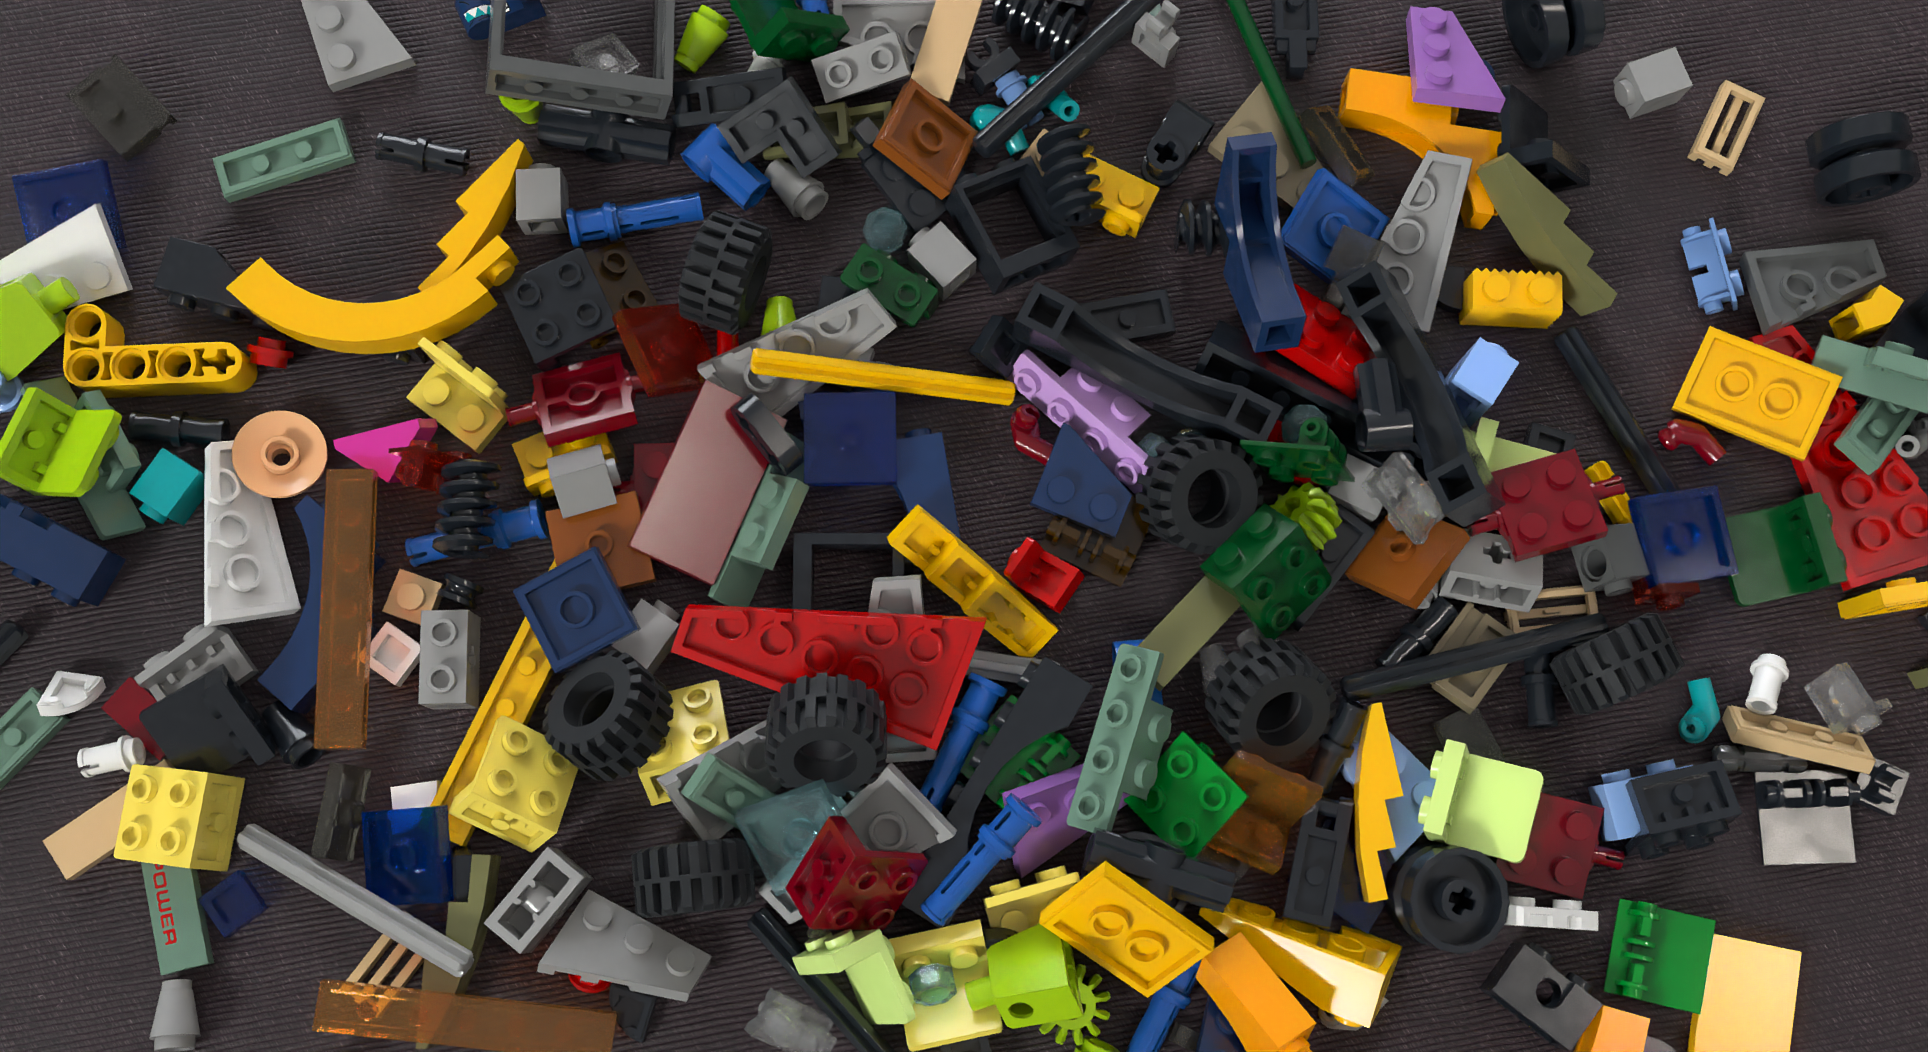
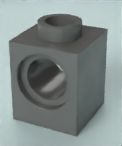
M1634 523L1606 525L1608 528L1606 537L1571 547L1584 592L1605 591L1607 597L1621 595L1634 589L1633 582L1650 575Z

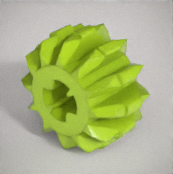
M1309 482L1303 484L1300 488L1293 485L1285 495L1278 494V500L1275 504L1269 505L1298 523L1315 551L1318 549L1324 550V544L1328 540L1337 537L1334 529L1342 522L1338 515L1339 509L1335 505L1336 502L1327 492H1323L1320 487H1314Z
M1077 964L1076 966L1084 1016L1045 1023L1039 1027V1031L1045 1035L1056 1024L1059 1025L1055 1034V1042L1062 1045L1066 1040L1068 1030H1072L1075 1044L1082 1045L1084 1038L1081 1028L1085 1026L1093 1036L1097 1037L1100 1034V1030L1091 1022L1093 1016L1102 1020H1108L1110 1017L1108 1011L1096 1008V1003L1106 1002L1111 998L1108 991L1092 993V990L1102 981V977L1099 974H1094L1084 984L1082 983L1086 973L1085 965Z

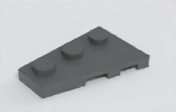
M1874 239L1744 252L1739 260L1763 336L1876 288L1887 277Z

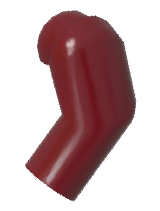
M1022 404L1012 414L1010 420L1014 446L1023 454L1046 465L1054 445L1041 438L1038 409L1031 404Z
M1676 418L1668 421L1667 427L1658 432V439L1665 448L1675 450L1682 443L1690 445L1709 466L1727 452L1706 427L1698 422Z

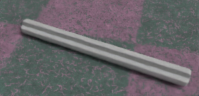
M248 824L238 834L237 842L243 851L453 976L463 977L472 967L474 958L472 951L257 824Z

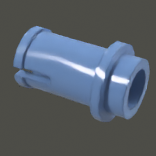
M1017 70L1006 73L995 82L998 88L996 91L997 97L1003 98L1008 106L1027 89L1025 84L1028 79L1025 75H1020ZM1042 111L1028 122L1029 126L1034 125L1043 118L1044 114ZM1027 124L1021 129H1026L1028 127Z

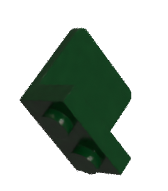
M729 0L732 11L738 17L748 36L750 46L758 56L812 62L811 60L832 53L837 48L838 42L850 31L843 16L799 10L794 0Z
M1820 492L1801 496L1781 506L1722 518L1715 522L1713 530L1734 600L1739 606L1746 607L1822 590L1848 581L1845 573L1847 568L1846 558L1843 551L1837 547L1832 531V513L1829 507L1823 503Z
M1265 503L1199 566L1208 579L1237 599L1263 638H1272L1273 640L1321 596L1332 582L1331 575L1301 526Z

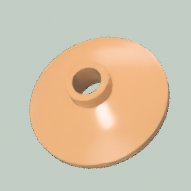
M270 411L254 417L240 429L232 446V463L239 479L250 490L270 498H288L301 494L311 488L322 476L328 459L327 445L321 430L307 417L291 411ZM283 453L290 456V461L286 465L279 466L273 463L274 458L278 454Z

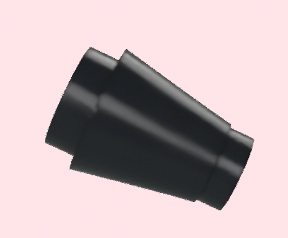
M280 700L272 703L264 710L262 717L266 721L284 763L292 764L295 769H304L317 762L325 754L327 745L324 743V733L301 713L290 710Z

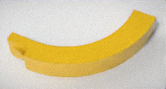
M497 235L466 264L435 286L408 297L378 303L342 302L315 295L280 276L261 257L229 284L226 289L257 317L276 330L298 341L342 353H394L420 347L418 343L423 337L431 343L438 342L460 332L481 319L498 305L488 290L493 285L499 286L506 282L512 276L515 270L514 267L519 263V260L512 249Z

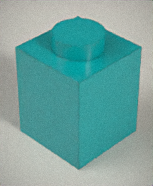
M162 447L129 493L144 502L139 510L162 525L169 518L184 526L204 498V473Z

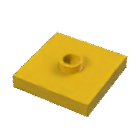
M1915 577L1886 582L1887 588L1877 589L1838 602L1840 616L1846 620L1928 607V581L1916 583Z

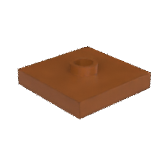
M911 78L903 85L872 146L942 200L950 194L971 151L973 137L978 131Z
M636 491L615 495L616 504L567 518L562 517L560 508L545 512L556 566L596 546L599 547L621 590L657 582L652 558L627 547L642 515Z
M1396 502L1375 529V534L1344 573L1349 580L1416 610L1471 538L1463 528Z

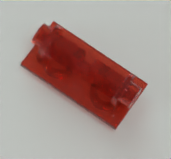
M411 440L408 447L389 448L388 452L402 457L396 466L395 474L403 485L428 492L436 491L438 495H440L439 486L444 482H448V480L441 476L442 467L458 459L473 458L471 454L465 452L446 451L444 453L438 451V444L425 440Z

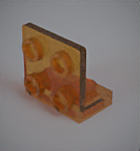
M1239 750L1222 769L1249 795V798L1206 846L1274 875L1282 868L1290 828L1322 798L1324 788L1309 781L1301 774L1291 773L1265 761L1256 754Z

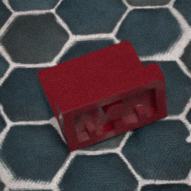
M829 816L785 888L809 929L884 930L893 920L896 911L909 891L915 886L928 860L923 853L866 850L845 817Z

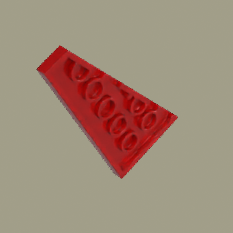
M1793 325L1783 327L1764 336L1760 334L1748 339L1750 342L1810 365L1815 355V351ZM1838 388L1805 460L1799 461L1792 457L1790 458L1804 494L1809 495L1820 492L1823 503L1829 507L1832 513L1833 535L1837 547L1843 551L1847 563L1845 573L1848 581L1840 584L1843 591H1847L1928 565V496L1918 485L1919 478L1894 448L1880 468L1867 475L1834 445L1837 438L1857 413L1854 407L1857 402L1847 390L1842 393Z
M689 604L685 608L670 652L780 692L781 687L788 682L796 684L797 678L805 675L813 678L817 676V673H827V676L836 677L837 674L847 675L848 680L851 681L859 679L866 683V689L874 688L879 694V700L884 701L888 733L937 751L987 617Z

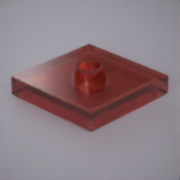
M678 303L620 309L612 316L613 322L648 397L700 389L702 382L706 379L698 372V364L713 358L697 322L680 316Z

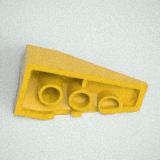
M1235 898L1230 899L1223 913L1212 911V909L1201 907L1199 912L1201 917L1228 938L1241 932L1276 975L1321 1010L1333 1014L1338 1022L1350 1027L1364 1026L1370 1028L1381 1007L1402 946L1342 925L1339 934L1321 930L1317 926L1287 919L1275 918L1276 913L1267 906Z

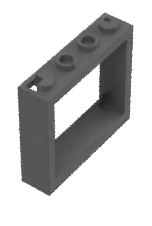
M491 0L485 94L665 120L673 97L675 0H655L653 78L503 55L506 0Z

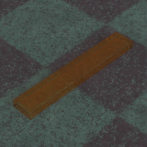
M327 469L314 730V749L317 750L366 749L378 472L374 469Z
M322 979L319 986L312 1031L503 1052H611L617 1012Z

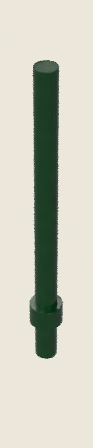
M1226 0L1300 168L1306 169L1313 166L1317 162L1316 157L1246 1Z

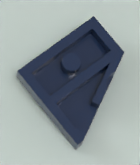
M1063 422L1030 505L1060 518L1066 517L1070 522L1087 529L1090 528L1099 534L1114 539L1132 495L1069 424Z

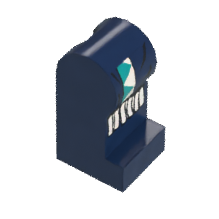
M456 0L454 3L455 9L468 37L473 40L489 38L491 0ZM506 0L505 32L547 16L540 0Z

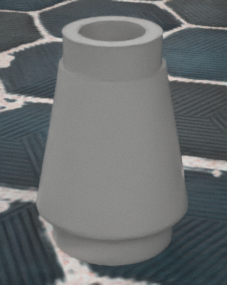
M782 158L774 160L766 168L764 175L770 180L771 187L794 217L810 220L823 210L828 201V193L824 191L822 182L810 175L802 178L796 167L786 163Z
M175 979L163 981L149 1038L154 1040V1051L181 1052L194 1050L196 1038L200 1037L201 1034L194 991L192 990V980Z

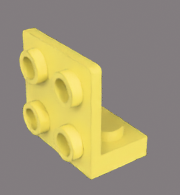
M423 337L418 345L435 363L406 398L480 454L508 421L505 408L508 406L504 402L508 395L497 386L498 383L480 368L476 367L473 370L471 366L462 360L463 357L446 342L440 340L435 346Z
M711 680L668 691L673 699L670 707L674 710L673 719L667 723L670 727L668 735L661 739L659 743L661 747L656 754L652 753L647 758L648 762L641 768L637 767L639 777L652 806L671 801L656 778L730 739L721 687L718 680Z
M502 715L495 722L474 780L454 797L449 814L532 853L557 833L578 768L552 749V746L547 743L545 735Z
M139 764L132 765L114 857L116 859L182 868L228 872L245 778Z
M1065 865L1034 873L1037 883L1021 887L1019 879H1013L990 886L992 896L982 898L990 928H1007L1020 933L1039 924L1040 911L1074 886L1076 882L1080 881L1078 872L1067 873Z
M980 919L888 939L895 952L894 963L900 978L909 986L914 997L913 1009L916 1017L909 1023L904 1024L906 1041L910 1051H919L1002 1032L1001 1015L996 1005L973 1011L965 992V983L989 976L987 949Z

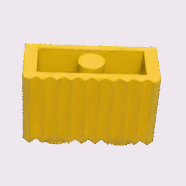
M1476 268L1463 282V306L1459 313V324L1547 329L1548 326L1553 324V321H1556V318L1562 315V275L1558 271L1554 275L1549 271L1544 275L1541 271L1534 274L1530 270L1526 274L1521 270L1517 274L1514 270L1508 273L1503 269L1499 273L1496 269L1490 272L1485 268L1481 272Z

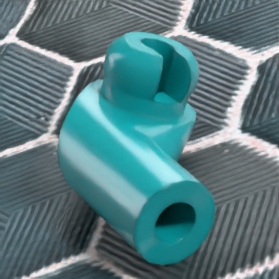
M1031 76L1028 80L1027 88L1031 84H1033L1040 76ZM1065 90L1046 106L1067 122L1076 119L1080 111L1078 103L1070 98Z
M992 104L980 105L971 114L970 125L979 132L1005 108ZM1022 129L1005 143L1010 156L1016 155L1030 147Z
M1710 677L1687 682L1692 706L1678 725L1679 734L1686 742L1700 743L1704 741L1720 720V712Z

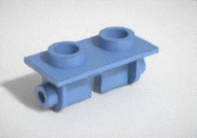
M1713 218L1709 219L1710 230L1701 232L1700 226L1690 227L1682 231L1684 238L1680 240L1689 271L1704 266L1707 267V273L1691 277L1698 299V307L1704 308L1706 315L1724 310L1722 303L1731 301L1733 311L1738 310L1736 297L1744 295L1738 270L1729 271L1724 255L1732 253L1726 228L1717 230Z

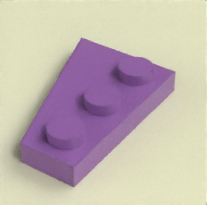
M1410 6L1406 18L1413 102L1501 113L1506 98L1454 13L1437 7L1420 8Z
M1084 763L1002 793L1004 807L1007 805L1005 799L1012 793L1035 811L1043 821L1038 828L1032 826L1014 847L1016 853L1012 856L1013 865L1021 878L1088 832L1067 824V817ZM1122 794L1118 810L1127 805L1124 799L1130 795Z

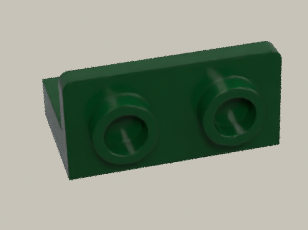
M865 243L861 245L840 276L841 283L855 292L868 288L888 313L911 327H915L922 316L929 320L939 306V290L932 281L922 274L911 273L900 266L898 261L881 249L875 250Z

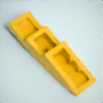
M519 139L456 200L465 216L437 243L446 259L417 287L421 292L451 276L497 235L500 237L516 207V169H529V166L533 163V159L525 144Z
M919 504L886 537L890 545L919 567L929 581L956 601L966 615L969 617H987L984 629L1018 656L1033 658L1059 631L1019 591Z
M1381 702L1367 706L1369 711L1364 717L1357 750L1353 796L1355 853L1363 900L1368 903L1388 899L1377 851L1396 847L1385 800L1404 796Z

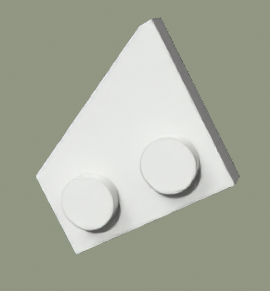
M1509 896L1510 904L1504 925L1598 931V912L1582 910V901L1553 899L1552 908L1535 907V898Z

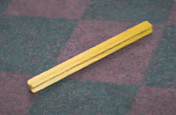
M761 348L753 349L750 360V370L754 374L1008 406L1013 403L1015 397V384L1003 379Z

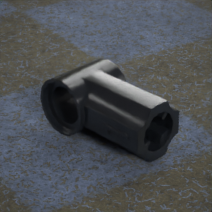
M1374 358L1357 364L1353 370L1359 407L1355 423L1356 442L1361 452L1409 450L1413 441V420L1410 411L1402 407L1396 364L1388 361L1387 358Z

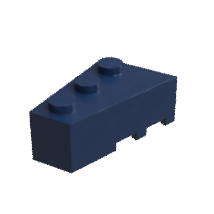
M0 493V562L3 561L14 567L11 574L29 584L38 586L42 581L54 587L50 595L77 608L80 601L98 607L127 559L15 499Z

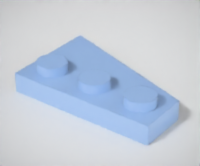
M1363 721L1352 743L1355 750L1351 758H1345L1340 768L1345 781L1349 782L1353 789L1357 750ZM1389 732L1404 795L1385 800L1396 847L1385 849L1383 852L1389 863L1392 864L1423 833L1424 824L1418 823L1419 810L1423 797L1425 795L1432 797L1436 779L1430 778V771Z

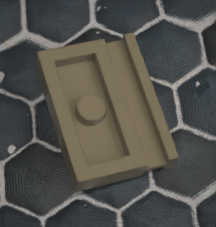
M1468 602L1429 655L1515 633L1487 613L1485 615L1473 607L1474 604ZM1507 664L1431 682V688L1470 715Z

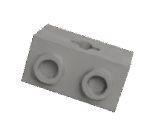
M896 31L811 60L826 103H835L912 75L900 33Z
M1463 528L1471 539L1440 578L1438 596L1529 613L1543 588V555L1515 562L1508 542L1502 535L1485 532L1471 537L1469 529Z
M470 610L421 611L418 704L430 709L479 708L481 617Z
M547 847L486 919L484 924L519 954L532 953L592 881L593 877L558 848Z

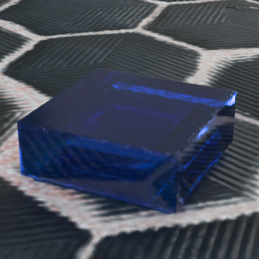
M237 870L198 899L224 938L231 937L269 909L243 870Z

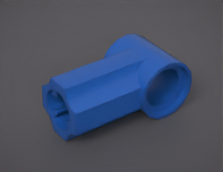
M711 123L681 153L682 159L695 174L705 182L709 183L712 181L744 211L755 207L764 198L771 186L770 180L748 160L743 164L714 123Z

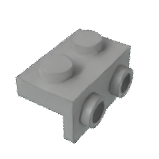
M201 624L187 632L183 637L185 642L170 652L164 651L150 658L143 666L145 670L135 676L134 679L140 687L149 689L155 699L159 701L221 664L225 665L239 686L259 673V671L229 628L221 625L204 627V624Z

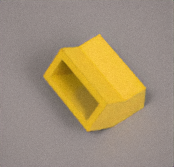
M1879 285L1828 321L1836 339L1846 342L1856 341L1865 338L1888 324L1904 300L1887 288Z

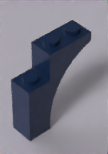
M1272 132L1227 137L1214 202L1230 242L1223 274L1255 353L1298 347L1307 317L1295 289L1282 239L1276 188L1277 143Z
M854 387L851 390L852 393L834 396V393L831 391H822L810 394L807 397V401L798 402L804 430L834 437L863 453L890 481L907 515L919 504L960 539L942 432L932 433L931 429L922 428L906 432L905 438L897 439L888 390Z
M308 495L294 508L302 523L310 553V580L306 603L292 637L279 656L257 679L290 710L305 715L365 651L380 631L371 622L376 615L357 598H354L352 601L351 599L387 562L376 552L380 543L361 527L353 532L342 523L347 515L327 498L322 503H319Z

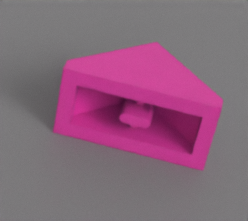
M417 418L335 439L333 442L337 451L388 483L407 482L438 429L436 419Z

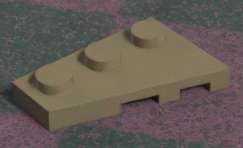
M1261 81L1209 144L1207 151L1223 162L1227 137L1272 132L1277 143L1278 205L1291 214L1315 172L1324 167L1316 158L1317 162L1313 166L1306 169L1300 168Z

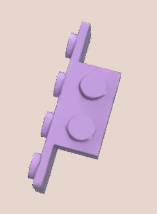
M1025 350L1020 354L1013 365L1014 370L1007 380L1013 382L1015 388L1060 428L1063 422L1069 424L1115 477L1134 494L1142 492L1143 485L1138 484L1137 480L1139 473L1145 475L1148 467L1144 465V462L1149 455L1136 445L1130 437L1144 425L1151 414L1133 398L1074 368H1070L1063 376L1059 377L1030 350Z

